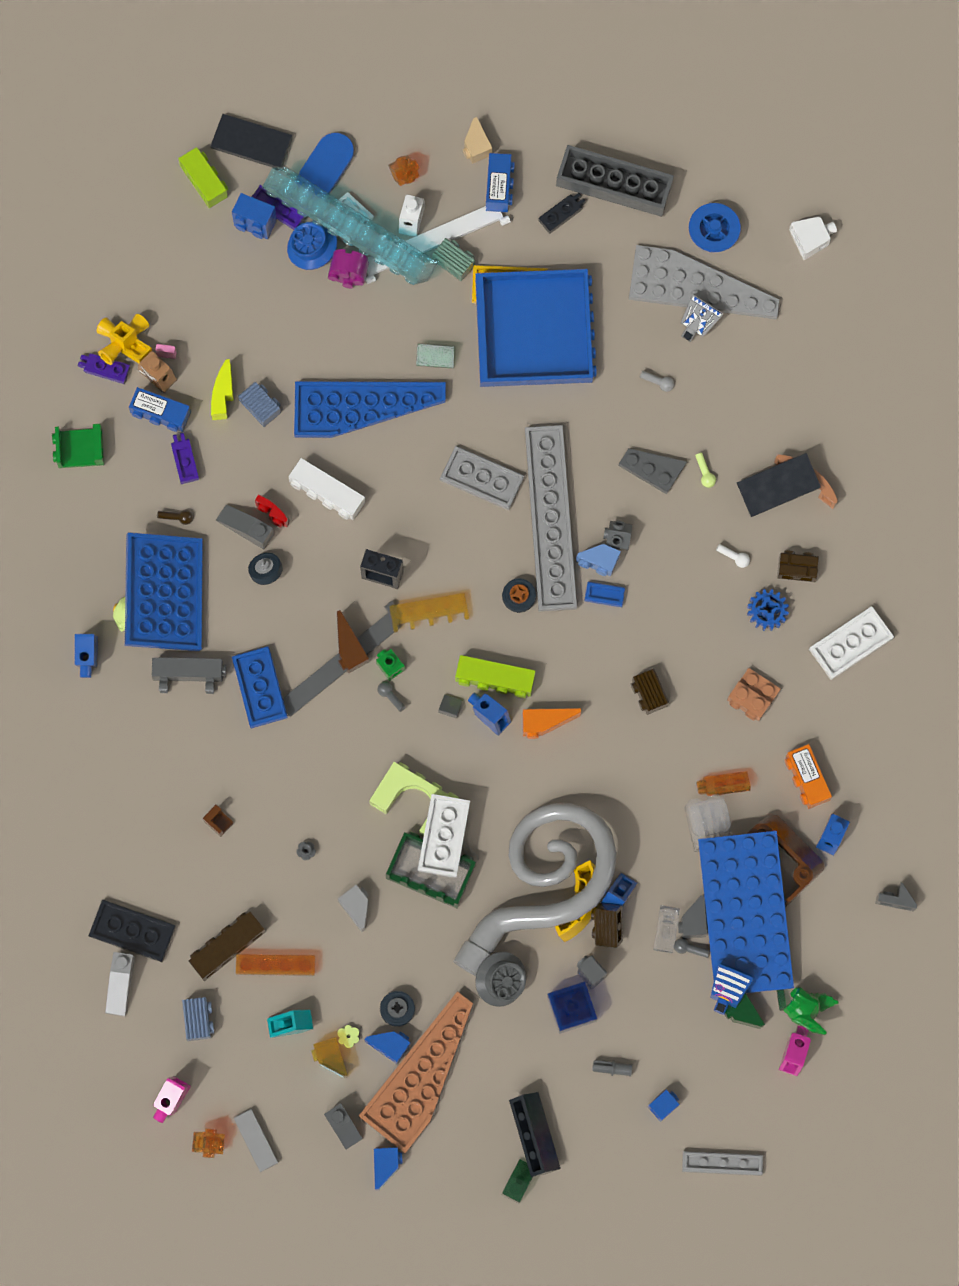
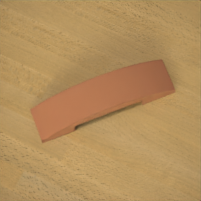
M778 454L774 463L779 465L793 459V457ZM814 469L821 488H819L821 492L818 498L834 509L838 502L836 495L826 479Z

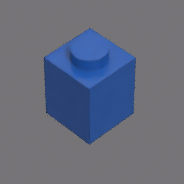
M666 1089L648 1105V1108L661 1122L680 1105L678 1103L679 1098L673 1091L669 1093Z

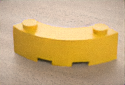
M591 860L577 866L574 870L575 895L581 892L592 878L595 865ZM592 910L577 920L555 926L558 936L564 942H567L579 934L591 920Z

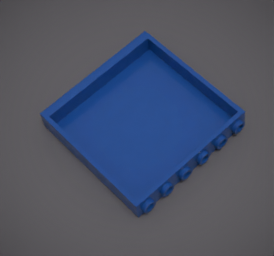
M588 269L475 273L480 387L593 382V377H596V365H593L592 359L596 358L595 347H592L591 340H595L594 329H591L590 322H594L593 311H590L589 305L593 304V295L589 293V286H592V276L588 275Z

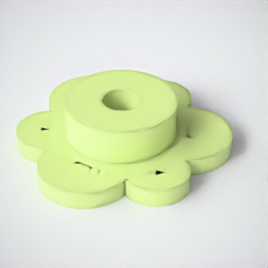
M346 1025L345 1028L338 1030L339 1043L344 1044L346 1048H352L354 1043L359 1042L357 1037L359 1030L357 1028H351L350 1025Z

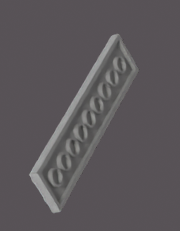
M563 425L526 427L525 440L538 611L577 609Z

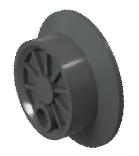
M497 952L488 956L480 964L476 973L475 984L477 992L484 1002L492 1006L501 1007L514 1002L522 994L526 984V971L521 960L508 952Z

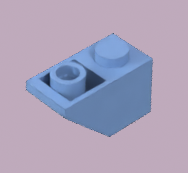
M601 544L578 553L576 562L583 568L589 569L590 567L596 570V573L599 575L611 576L621 551Z

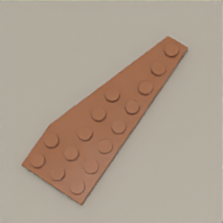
M458 991L359 1114L363 1121L405 1154L431 1121L473 1005L472 1002Z

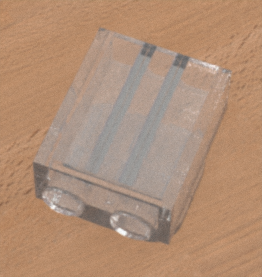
M712 795L703 801L692 799L685 805L684 808L694 852H699L698 839L733 835L724 796Z

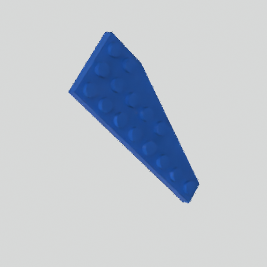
M295 381L294 437L333 438L445 403L446 382Z

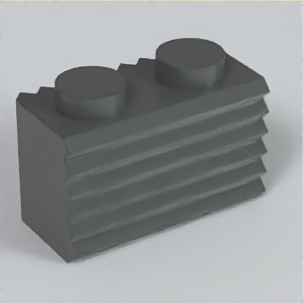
M593 955L589 958L584 956L577 963V974L582 977V980H585L590 989H594L607 976V971Z

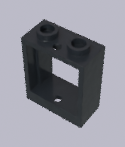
M366 549L360 565L361 579L398 589L403 575V560Z

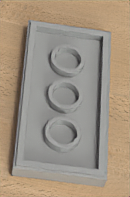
M455 446L440 477V481L506 510L510 509L524 479V475L457 446Z

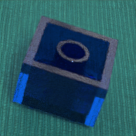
M585 981L547 994L559 1034L597 1022L598 1018Z

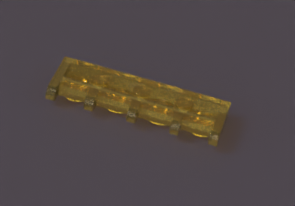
M465 593L389 606L394 633L398 632L397 625L409 623L412 630L415 629L414 622L428 620L429 626H434L433 618L447 616L448 623H451V615L464 613L465 620L469 619Z

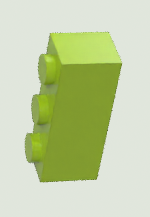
M196 147L178 158L179 166L209 209L228 198L226 183L223 180H219L217 170L213 165L210 167L207 162L209 160L203 151L200 152Z

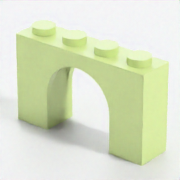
M393 762L369 802L370 805L387 814L396 798L402 792L409 789L423 791L430 800L432 794L458 799L459 797L451 792L445 793L442 791V787L435 782L430 784L425 781L426 778L422 774L410 772L409 767L405 764ZM427 819L419 830V834L423 837Z

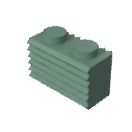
M445 238L433 252L432 260L462 281L473 268V265H475L474 255L468 250L464 252L460 249V245L455 240Z

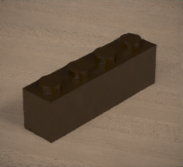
M245 912L236 918L237 922L234 925H227L221 930L222 934L217 938L212 937L205 943V948L201 951L198 949L190 955L191 959L188 962L203 981H206L266 933L265 929L251 912L247 914Z

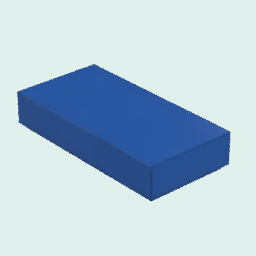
M587 582L584 601L622 608L625 588Z

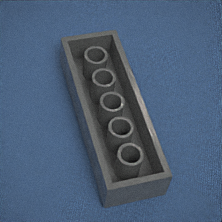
M567 145L557 175L556 186L662 217L673 184L674 175Z

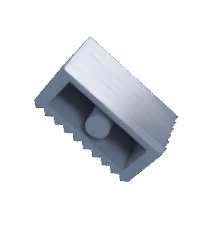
M254 382L238 395V398L256 420L265 427L280 415L279 407L281 405L274 397L271 399L267 395L268 390L262 384L258 385Z
M206 997L182 1000L186 1040L210 1039L211 1033H214L213 1021H209V1014H212L211 1002H207Z

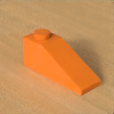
M581 708L523 709V736H527L528 739H537L539 736H543L580 717Z

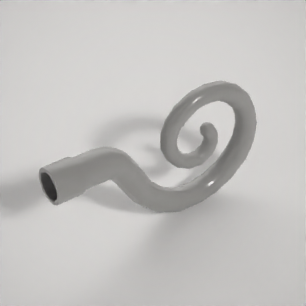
M553 803L539 807L521 820L510 839L508 854L512 870L520 880L532 886H551L559 884L570 877L577 867L576 850L570 843L561 839L551 840L547 844L550 852H562L565 856V862L559 869L546 874L536 873L525 864L524 844L528 836L534 829L557 820L577 823L588 830L592 836L597 851L596 866L592 878L581 892L568 900L550 905L505 907L492 911L478 923L468 941L464 942L453 960L456 965L476 976L480 964L493 953L505 933L525 929L552 928L577 920L598 905L611 884L615 872L617 854L612 831L601 816L587 807L573 803Z

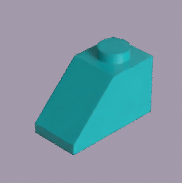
M293 1010L267 1018L270 1038L299 1034L314 1029L311 1010Z

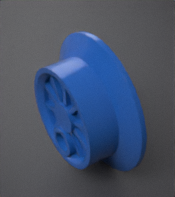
M709 203L699 207L692 214L689 221L691 239L699 248L708 252H722L731 248L737 242L740 235L741 225L738 216L731 208L720 203Z
M306 222L300 224L293 230L288 241L287 253L289 259L295 266L301 269H318L332 259L333 253L337 249V237L332 228L324 223Z

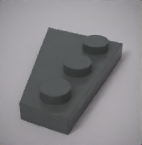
M628 448L618 466L667 494L687 462Z

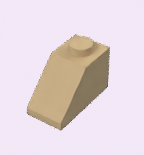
M477 117L472 120L463 149L466 159L470 158L472 164L489 157V153H492V146Z

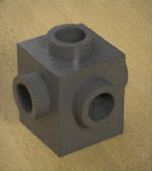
M610 521L609 528L605 527L603 539H607L606 545L614 549L629 550L633 524H627L622 521Z

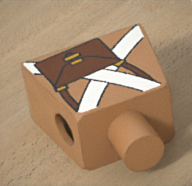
M152 351L138 364V371L163 393L177 381L172 369Z

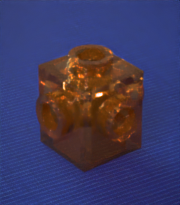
M408 155L401 156L395 162L388 165L394 181L399 186L410 184L420 177L417 171L420 169L415 159L412 160Z
M216 1129L194 1132L192 1152L201 1153L204 1158H215V1155H223L225 1134L217 1133Z

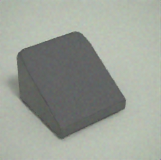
M444 694L438 713L457 719L463 700Z

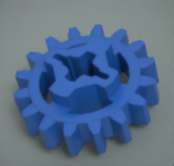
M763 589L762 594L756 592V598H750L751 603L748 604L747 608L751 610L747 612V616H752L750 622H756V628L761 625L763 631H765L766 627L773 631L774 625L780 628V622L785 623L786 619L783 616H788L789 612L785 610L788 609L789 605L783 604L786 598L780 599V592L775 595L773 594V589L769 593ZM762 600V605L755 608L756 604ZM765 607H768V609L771 610V612L768 613V611L765 610ZM780 612V616L774 620V615Z

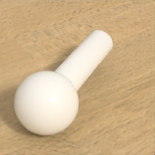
M721 544L716 548V551L735 560L738 567L745 568L750 563V557L746 553L738 554Z

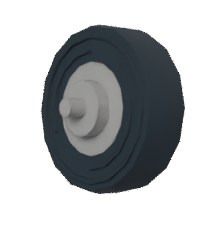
M267 552L255 556L248 566L250 577L259 585H268L275 582L283 571L282 563L278 556Z

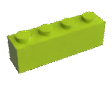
M460 655L455 681L461 686L475 685L481 690H488L490 688L500 694H507L509 692L514 693L516 697L526 698V696H531L535 670Z

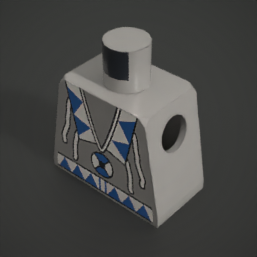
M692 295L681 320V323L687 326L681 337L689 342L692 341L696 333L703 337L720 319L723 313L695 295Z

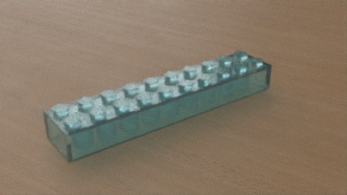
M286 166L272 168L262 188L267 190L266 193L268 195L280 198L284 205L297 209L298 214L313 219L312 222L314 224L326 227L330 234L342 237L343 242L350 246L358 247L360 253L375 258L374 261L380 265L385 264L392 273L404 276L405 281L412 285L427 282L438 264V261Z

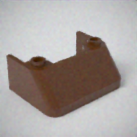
M771 814L755 825L747 834L777 831L778 845L799 865L793 872V879L800 887L786 899L785 907H787L822 873L824 862L778 815Z

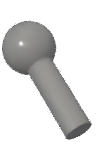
M642 371L640 374V378L659 385L661 390L669 392L674 388V381L670 377L660 378L645 371Z

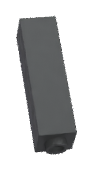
M152 658L153 681H159L160 693H168V681L206 682V694H214V682H222L223 676H226V665H223L222 659Z

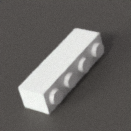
M302 458L289 475V482H291L290 485L297 490H304L307 492L306 495L313 500L317 498L322 501L323 506L330 510L332 508L335 509L346 520L348 518L354 520L365 504V497Z

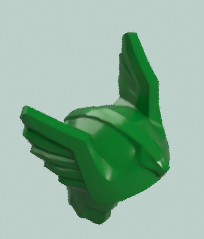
M799 986L795 987L790 993L793 999L783 1011L788 1014L791 1021L795 1024L803 1026L812 1033L826 1035L827 1031L814 1019L819 1011L823 1012L839 1004L838 1000L826 995V993L813 994Z

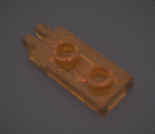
M747 771L706 776L703 780L696 782L698 793L707 794V796L751 791Z

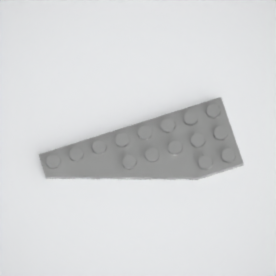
M636 245L629 300L687 307L692 295H695L720 312L777 319L779 299L674 250Z

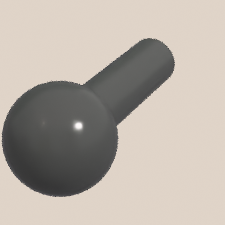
M382 682L378 685L379 695L387 697L398 711L402 712L405 706L392 692V685L389 682Z
M679 938L674 942V949L679 954L690 952L706 958L710 956V950L690 945L684 938Z

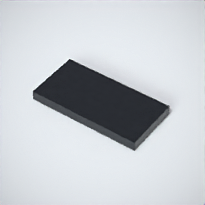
M222 113L210 147L217 151L281 170L292 135Z
M807 453L737 482L751 517L821 488Z
M102 899L88 936L162 963L176 925Z

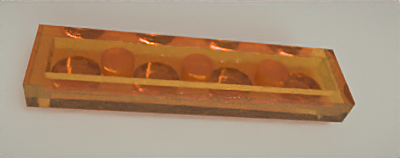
M236 954V975L315 976V955Z

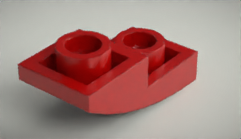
M258 494L255 499L257 509L264 513L270 512L269 518L273 525L288 527L289 523L285 514L270 500Z

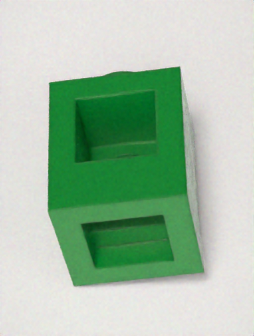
M384 649L378 653L376 664L389 681L405 671L404 664L392 649L389 651ZM391 659L393 663L388 665L386 661Z

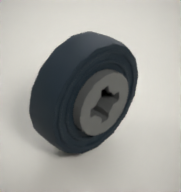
M403 991L390 992L380 1003L381 1016L391 1026L400 1027L406 1025L415 1014L414 1001Z

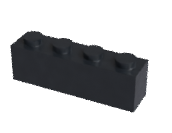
M539 1092L523 1094L510 1099V1106L531 1177L561 1169Z

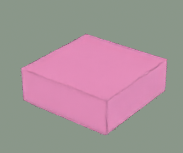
M156 344L155 351L158 357L176 359L177 352L175 346Z

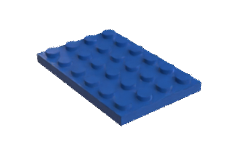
M130 532L126 534L125 646L188 651L202 650V538Z

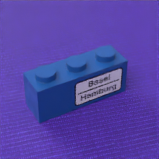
M489 153L486 211L508 212V205L512 206L513 194H509V189H513L514 178H510V173H514L515 162L511 161V154Z
M138 387L129 405V410L133 417L148 419L150 423L157 426L160 424L165 425L167 429L173 432H183L191 414L190 406Z

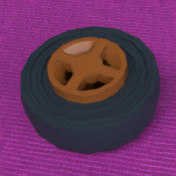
M513 579L503 588V603L513 612H525L534 605L536 590L525 579Z

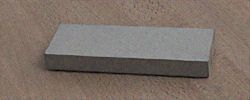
M252 1109L235 1117L234 1120L259 1171L262 1172L278 1164Z

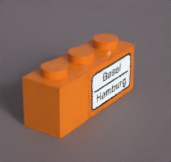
M808 744L788 752L785 764L788 770L791 769L793 772L792 780L795 787L800 788L802 793L800 798L803 805H807L808 809L830 801L832 798L810 745Z

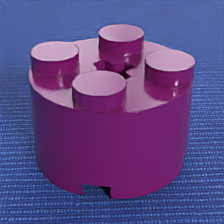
M346 249L335 250L329 268L328 279L340 282L343 287L352 289L353 286H363L369 267L368 258L356 251H352L350 254L345 253Z

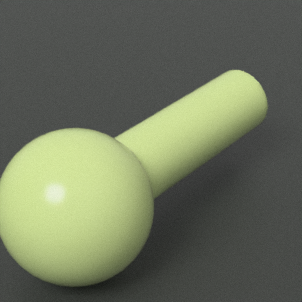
M696 454L695 456L703 475L701 478L702 485L707 488L713 487L716 483L715 475L709 472L703 454Z

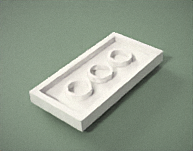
M871 606L811 646L809 650L830 680H832L891 641L894 636Z
M436 794L431 795L418 865L419 872L453 878L457 877L470 800Z

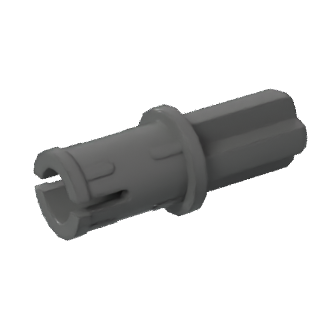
M594 1060L592 1070L594 1072L608 1073L611 1076L617 1074L631 1077L632 1064L617 1063L615 1060L612 1062Z

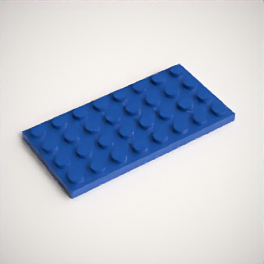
M777 831L698 839L713 979L715 978L719 963L753 977V981L746 993L794 988Z

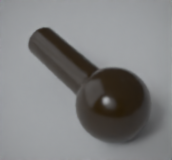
M183 510L180 513L158 511L157 518L179 520L181 524L188 525L193 521V514L189 510Z

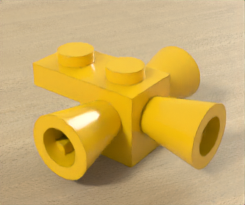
M135 314L129 325L121 321L115 326L109 318H103L99 322L96 331L98 334L110 338L111 343L98 351L101 359L107 364L112 365L121 352L135 362L140 363L152 351L150 346L137 339L138 334L149 328L148 321L140 314Z

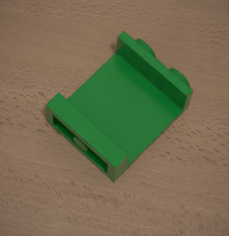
M93 424V429L60 431L59 426L55 427V433H52L53 445L56 444V451H53V462L57 463L58 468L104 465L101 424Z

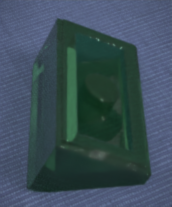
M417 344L416 366L454 368L455 346Z

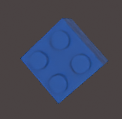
M240 193L232 210L234 226L242 232H251L253 236L259 239H268L277 221L275 206Z

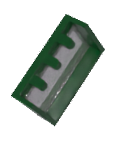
M404 832L386 872V879L458 909L476 867V862L473 861L474 858L465 854L463 856L460 855L456 878L419 872L418 865L423 840L416 833L409 832L408 834Z

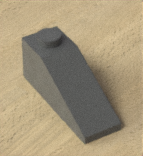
M225 505L216 519L220 524L263 550L274 535L272 527L229 505Z

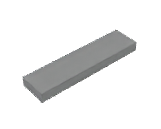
M683 1151L682 1172L762 1176L763 1155Z

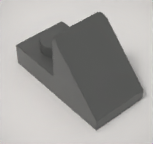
M902 882L898 886L897 897L894 896V893L883 891L882 894L879 893L876 897L875 904L912 912L917 909L916 902Z

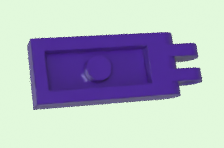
M91 353L89 356L81 355L80 359L86 363L78 362L77 365L80 368H84L83 371L85 373L125 384L131 368L130 365L114 361L112 365H109L100 356Z
M184 432L180 433L181 441H178L176 434L173 435L174 442L171 443L180 483L185 484L198 481L199 476L190 440L185 439Z

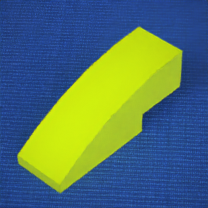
M230 359L225 360L215 380L211 399L212 420L227 419L226 401H234Z

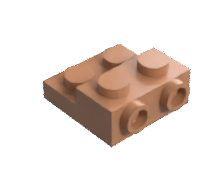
M748 668L728 696L727 701H729V705L734 709L744 711L749 719L760 721L781 689Z

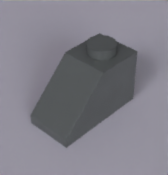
M700 896L682 916L681 922H678V933H682V938H702L707 936L704 896Z
M341 1103L324 1114L346 1150L362 1140L361 1135Z

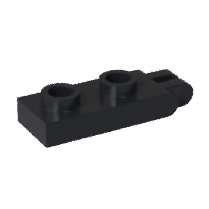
M577 193L575 196L570 194L541 215L538 221L551 234L583 209L582 205L586 203V200L583 198L577 202L582 195L580 193Z

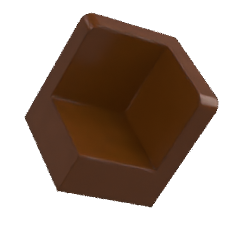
M216 804L203 817V821L220 837L233 825V821Z

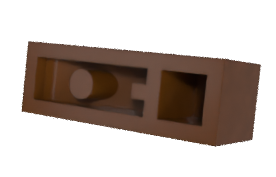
M341 610L337 611L340 658L338 663L342 670L346 669L349 674L369 663V658Z

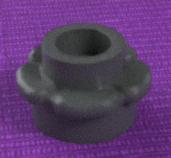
M309 841L301 842L296 853L302 860H310L311 857H314L316 850L313 843Z

